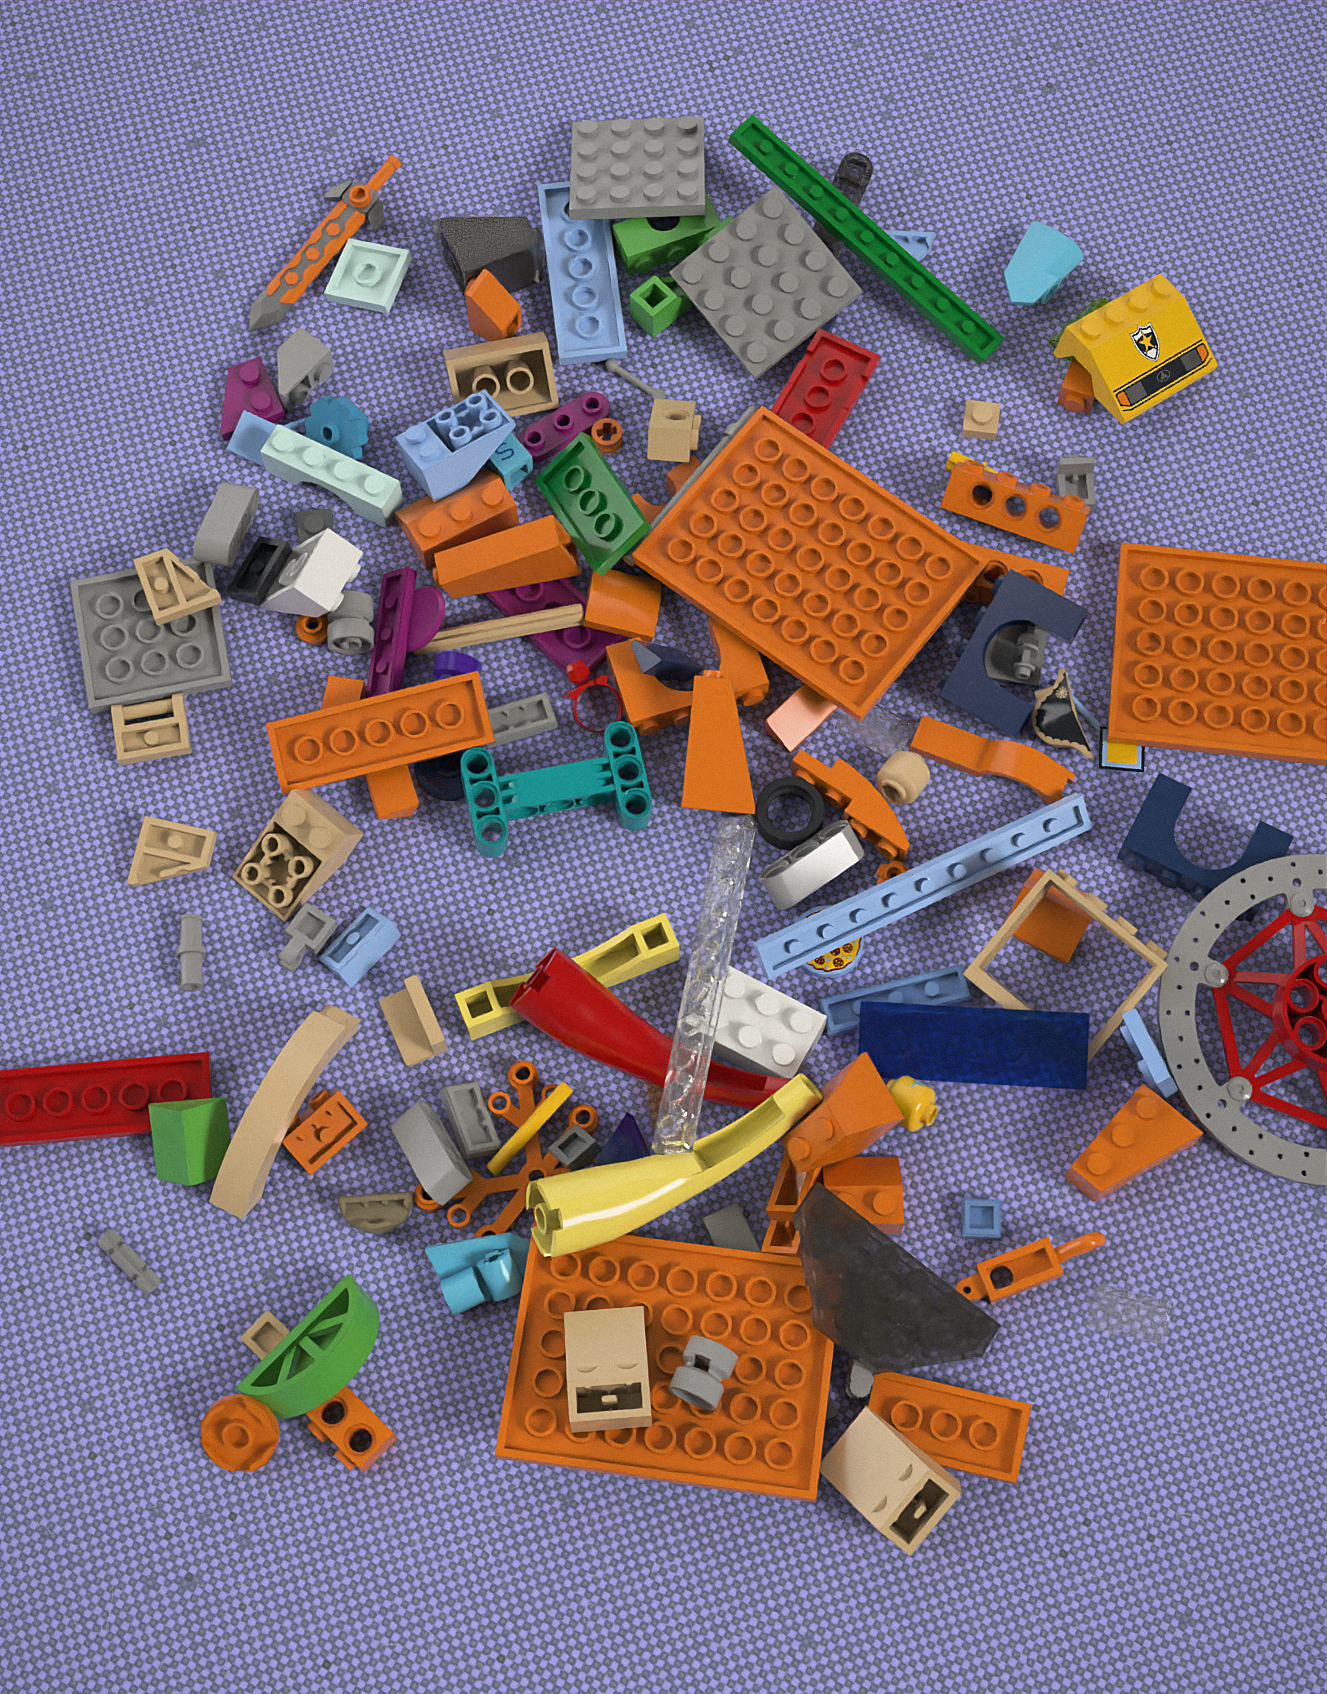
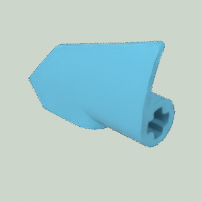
M1038 221L1031 222L1003 274L1011 304L1033 306L1037 301L1041 304L1047 303L1059 289L1062 280L1082 262L1083 253L1079 246L1054 228Z
M509 1232L427 1246L425 1253L441 1281L443 1295L453 1315L479 1305L488 1299L493 1298L494 1301H500L520 1292L523 1287L530 1241Z

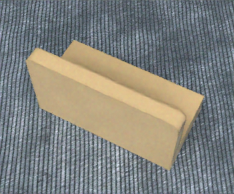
M417 974L403 980L406 989L382 998L379 1002L407 1067L449 1051Z

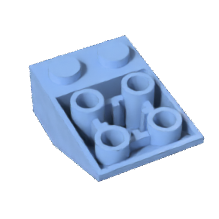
M484 389L468 396L462 402L438 412L432 418L408 428L405 432L394 438L406 469L436 503L465 487L515 428L516 424Z

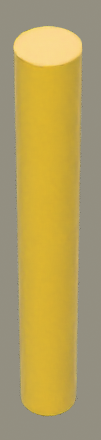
M562 1081L487 1163L486 1167L497 1176L574 1090Z

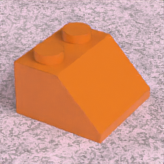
M898 1156L850 1157L823 1166L824 1235L901 1234L904 1226L903 1185Z

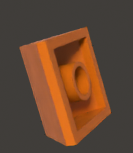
M1038 868L1034 869L1024 883L1007 919L1045 872ZM1052 886L1012 936L1067 965L1093 918ZM1076 889L1077 891H1079V892H1080L1082 895H1084L1085 897L1087 896V894H1085L1084 892H1082V891Z

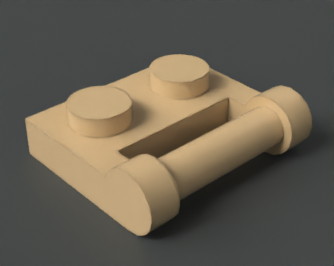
M183 692L172 694V698L128 706H123L122 704L111 705L117 760L120 766L192 753L187 721V707ZM174 712V717L126 725V720Z

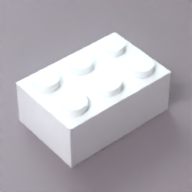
M726 964L690 1028V1041L749 1072L793 1079L801 1073L825 1029L827 1016Z

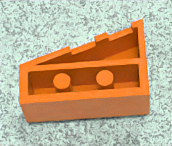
M1143 1083L1072 1164L1064 1178L1090 1200L1096 1202L1133 1181L1139 1175L1164 1163L1172 1156L1192 1147L1204 1133Z

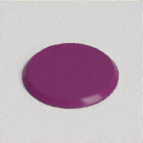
M424 586L414 591L406 652H414L426 646L435 637L442 625L445 615V600L442 593L434 587Z

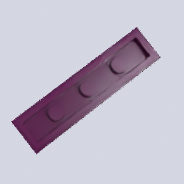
M410 567L383 574L365 699L401 690L417 571Z

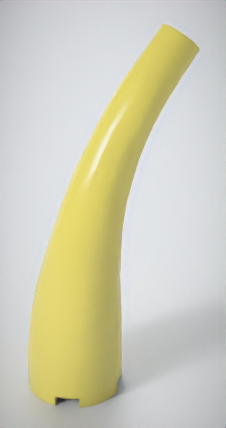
M799 1073L767 1100L740 1119L690 1144L632 1161L590 1167L529 1182L526 1190V1209L535 1208L537 1227L530 1229L539 1251L544 1257L550 1255L551 1258L615 1240L647 1224L721 1181L764 1151L823 1100L820 1091L804 1074Z

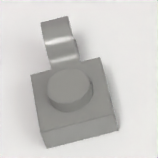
M306 902L284 930L285 935L291 940L278 955V958L282 960L280 965L293 973L301 963L306 950L317 955L338 927L337 921Z

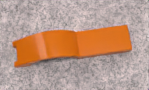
M924 715L909 749L910 752L917 753L920 756L976 777L998 775L1013 779L1033 789L1042 798L1043 802L1047 804L1063 799L1061 795L1066 782L1072 784L1075 777L1074 773L1044 753L1027 745L1006 740L991 741Z

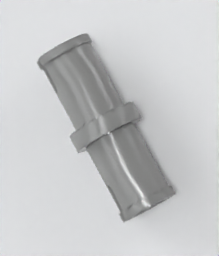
M185 914L179 918L180 946L176 948V957L180 960L179 988L187 992L199 991L204 987L202 960L206 957V948L202 946L203 917L197 914Z

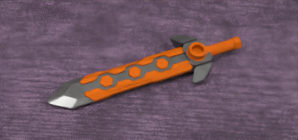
M391 154L367 184L362 181H355L352 184V181H348L329 189L324 195V200L338 202L337 205L313 231L307 242L283 270L277 273L251 304L249 329L251 331L278 324L305 293V289L333 256L339 253L347 243L348 238H351L366 219H369L374 232L384 223V206L378 191L402 165L397 157Z

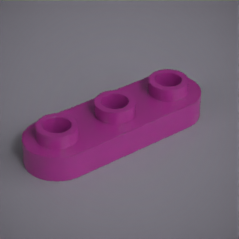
M598 392L584 393L523 429L518 436V441L530 453L533 463L542 462L565 449L581 431L588 435L592 432V427L597 421L609 418V401L603 394ZM589 405L598 406L596 409L587 408ZM562 421L569 423L567 426L558 425ZM533 438H537L540 440L536 444H532L529 442Z

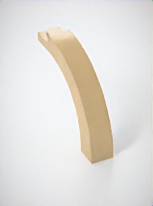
M327 1004L319 1013L313 1010L303 1021L270 1067L247 1107L219 1169L209 1200L211 1204L243 1219L261 1199L275 1156L297 1111L328 1063L357 1032L360 1019L340 1008Z

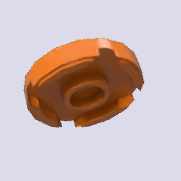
M228 1395L214 1402L202 1419L200 1426L202 1434L201 1444L205 1453L212 1462L224 1470L232 1472L236 1470H246L245 1473L253 1472L266 1465L279 1443L280 1429L277 1418L270 1408L248 1395Z

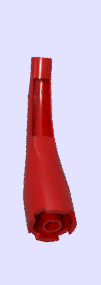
M555 947L535 965L537 969L526 983L524 981L521 982L509 1002V1005L520 1016L561 1045L617 1071L685 1096L716 1104L753 1110L792 1080L791 1078L769 1076L736 1069L715 1062L678 1044L632 1011L600 981L567 954Z

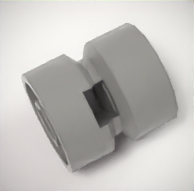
M341 591L344 595L342 602L333 613L327 612V618L330 622L327 627L328 648L335 653L343 655L367 653L374 647V628L369 625L374 619L373 597L361 591Z
M694 1335L690 1337L682 1355L685 1365L677 1367L668 1390L687 1403L705 1410L714 1411L724 1392V1386L721 1381L730 1378L738 1356L718 1342Z

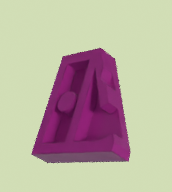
M260 356L228 368L220 427L224 441L231 439L244 410L271 423L286 418Z

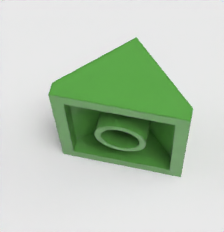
M226 1097L149 1104L157 1180L192 1186L217 1178L231 1143Z

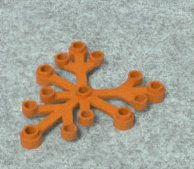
M518 1061L510 1067L508 1080L511 1088L518 1092L520 1110L511 1104L510 1097L504 1092L493 1093L488 1099V1107L494 1116L503 1117L519 1129L545 1101L546 1095L554 1091L558 1085L549 1084L545 1086L541 1093L542 1100L535 1107L533 1090L539 1082L537 1068L529 1061ZM519 1070H528L530 1076L526 1080L517 1079L516 1074ZM504 1099L507 1105L502 1110H496L493 1108L494 1101ZM580 1104L572 1108L568 1115L569 1126L562 1135L575 1124H578L590 1136L593 1135L599 1126L596 1110L587 1104ZM580 1113H587L590 1116V1121L586 1124H579L576 1121V1117ZM538 1131L525 1144L527 1163L521 1168L519 1174L485 1179L467 1166L473 1180L450 1199H463L460 1204L453 1205L447 1213L449 1224L454 1229L462 1230L469 1226L472 1214L487 1195L517 1191L493 1224L482 1226L476 1232L475 1238L484 1237L489 1233L494 1235L506 1233L526 1208V1190L532 1174L541 1173L546 1178L569 1172L565 1167L556 1168L559 1162L552 1156L550 1151L542 1159ZM593 1158L582 1169L588 1165L601 1166V1164ZM419 1183L414 1191V1199L418 1208L426 1213L439 1211L444 1205L438 1204L433 1199H423L422 1193L425 1189ZM457 1211L466 1213V1219L461 1223H456L452 1220L453 1214ZM629 1232L625 1234L640 1237V1235H638L635 1232Z

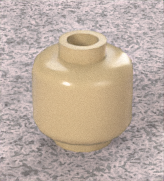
M902 750L894 752L876 775L880 794L888 802L897 805L913 803L930 781V771L925 760L917 753Z

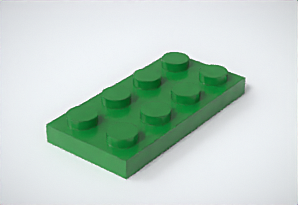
M582 431L534 479L593 571L601 576L611 569L652 528L591 437Z

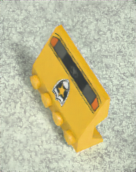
M1161 273L1067 326L1053 353L1057 359L1069 356L1075 357L1092 376L1094 397L1122 425L1214 371L1218 366L1185 297Z

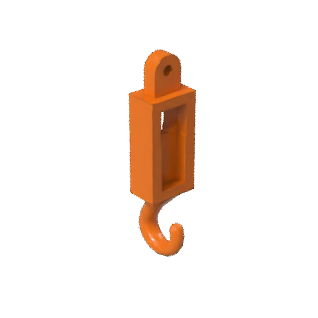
M1091 1232L1053 1248L1048 1236L976 1264L977 1274L964 1278L957 1283L955 1289L956 1297L962 1303H972L987 1297L991 1305L1061 1278L1064 1274L1061 1263L1076 1255H1082L1103 1246L1106 1243V1237L1101 1232ZM1006 1267L1011 1271L1013 1281L1009 1286L1001 1289L997 1288L992 1284L990 1273L997 1268ZM969 1288L971 1292L966 1294L963 1290Z

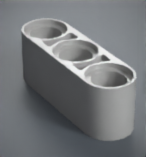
M226 481L220 484L195 538L193 548L195 560L225 567L232 566L256 515L259 504L258 488Z
M839 820L826 826L762 871L759 878L776 908L783 910L796 905L854 865L864 856L865 852L847 820Z
M419 1100L391 1125L392 1132L420 1183L435 1202L440 1205L446 1204L473 1180L470 1170L442 1121L427 1103Z

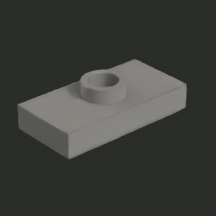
M547 691L488 709L496 743L489 744V748L558 728Z
M478 1081L444 1086L439 1093L463 1160L497 1154L502 1146Z

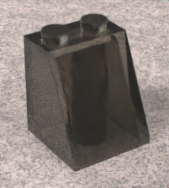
M527 216L443 217L438 219L443 258L465 301L464 292L466 286L471 279H477L483 269L488 270L509 294L544 281L543 266H546V259L541 249L545 246L544 239L538 227L532 228Z

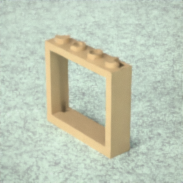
M1048 868L963 975L1082 1071L1122 1024L1124 1019L1121 1014L1136 1007L1170 964L1164 960L1168 953L1152 940H1149L1145 945L1136 938L1134 934L1138 929L1126 919L1119 916L1115 921L1106 914L1104 910L1108 905L1096 895L1090 892L1085 897L1074 887L1078 881L1061 868L1057 873ZM1052 886L1153 966L1085 1050L985 970Z

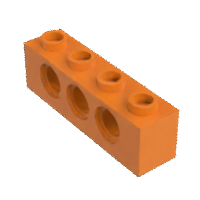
M965 460L964 463L958 461L953 467L940 506L941 508L1074 554L1091 510L1090 506L1085 505L1084 499L1070 494H1065L1064 497L1051 493V488L1040 483H1031L1030 486L1018 482V477L1008 472L998 471L997 474L984 470L985 466L973 460ZM978 485L987 486L992 492V498L988 500L979 498L975 492V487ZM1013 496L1020 497L1025 503V510H1013L1009 506L1008 499ZM1045 508L1054 509L1059 515V521L1054 523L1047 522L1042 517L1041 511Z
M964 542L990 560L987 570L962 600L970 603L982 602L990 605L995 597L991 593L994 584L987 582L985 579L989 577L998 579L1000 574L1006 576L1010 568L1063 596L1070 570Z

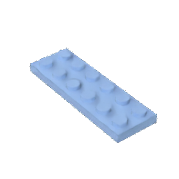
M570 181L537 185L560 366L606 361L612 358H628L610 220H570Z

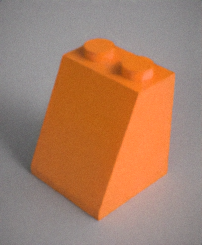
M867 1052L860 1054L818 1089L823 1100L791 1127L780 1141L800 1174L859 1155L903 1120L904 1116Z

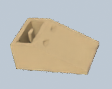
M292 789L232 877L281 920L287 922L346 861L364 833L313 790Z
M643 1306L564 1312L569 1422L572 1433L652 1426Z
M867 1406L862 1409L820 1462L819 1472L878 1531L909 1556L913 1554L961 1495V1484L958 1479Z

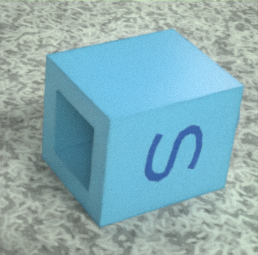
M510 432L484 464V467H487L501 478L508 491L534 473L532 456L512 432Z

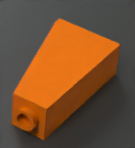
M553 514L435 553L436 568L432 570L437 587L439 589L443 588L452 599L582 574L577 545Z
M703 670V676L695 675L681 807L755 815L756 806L732 680L725 678V672Z

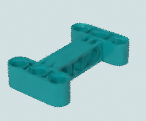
M624 721L611 723L604 733V757L499 777H497L491 753L481 747L468 749L461 758V781L477 851L487 858L501 856L508 846L507 821L609 802L615 803L618 820L625 829L630 831L644 829L651 817L652 797L634 727ZM616 738H621L628 743V745L625 747H616L611 743V741ZM474 764H480L486 770L480 774H474L468 768ZM629 771L636 778L631 781H625L618 774ZM480 798H489L493 801V804L487 808H482L475 802ZM630 805H639L643 808L644 812L634 815L628 812L626 808ZM488 831H494L501 838L497 841L489 842L482 835Z

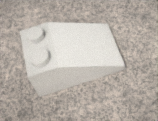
M327 528L292 548L291 555L260 604L261 608L311 617H319L329 611L333 613L338 608L344 598L341 590L346 582L350 583L353 581L361 568L358 561L363 552Z

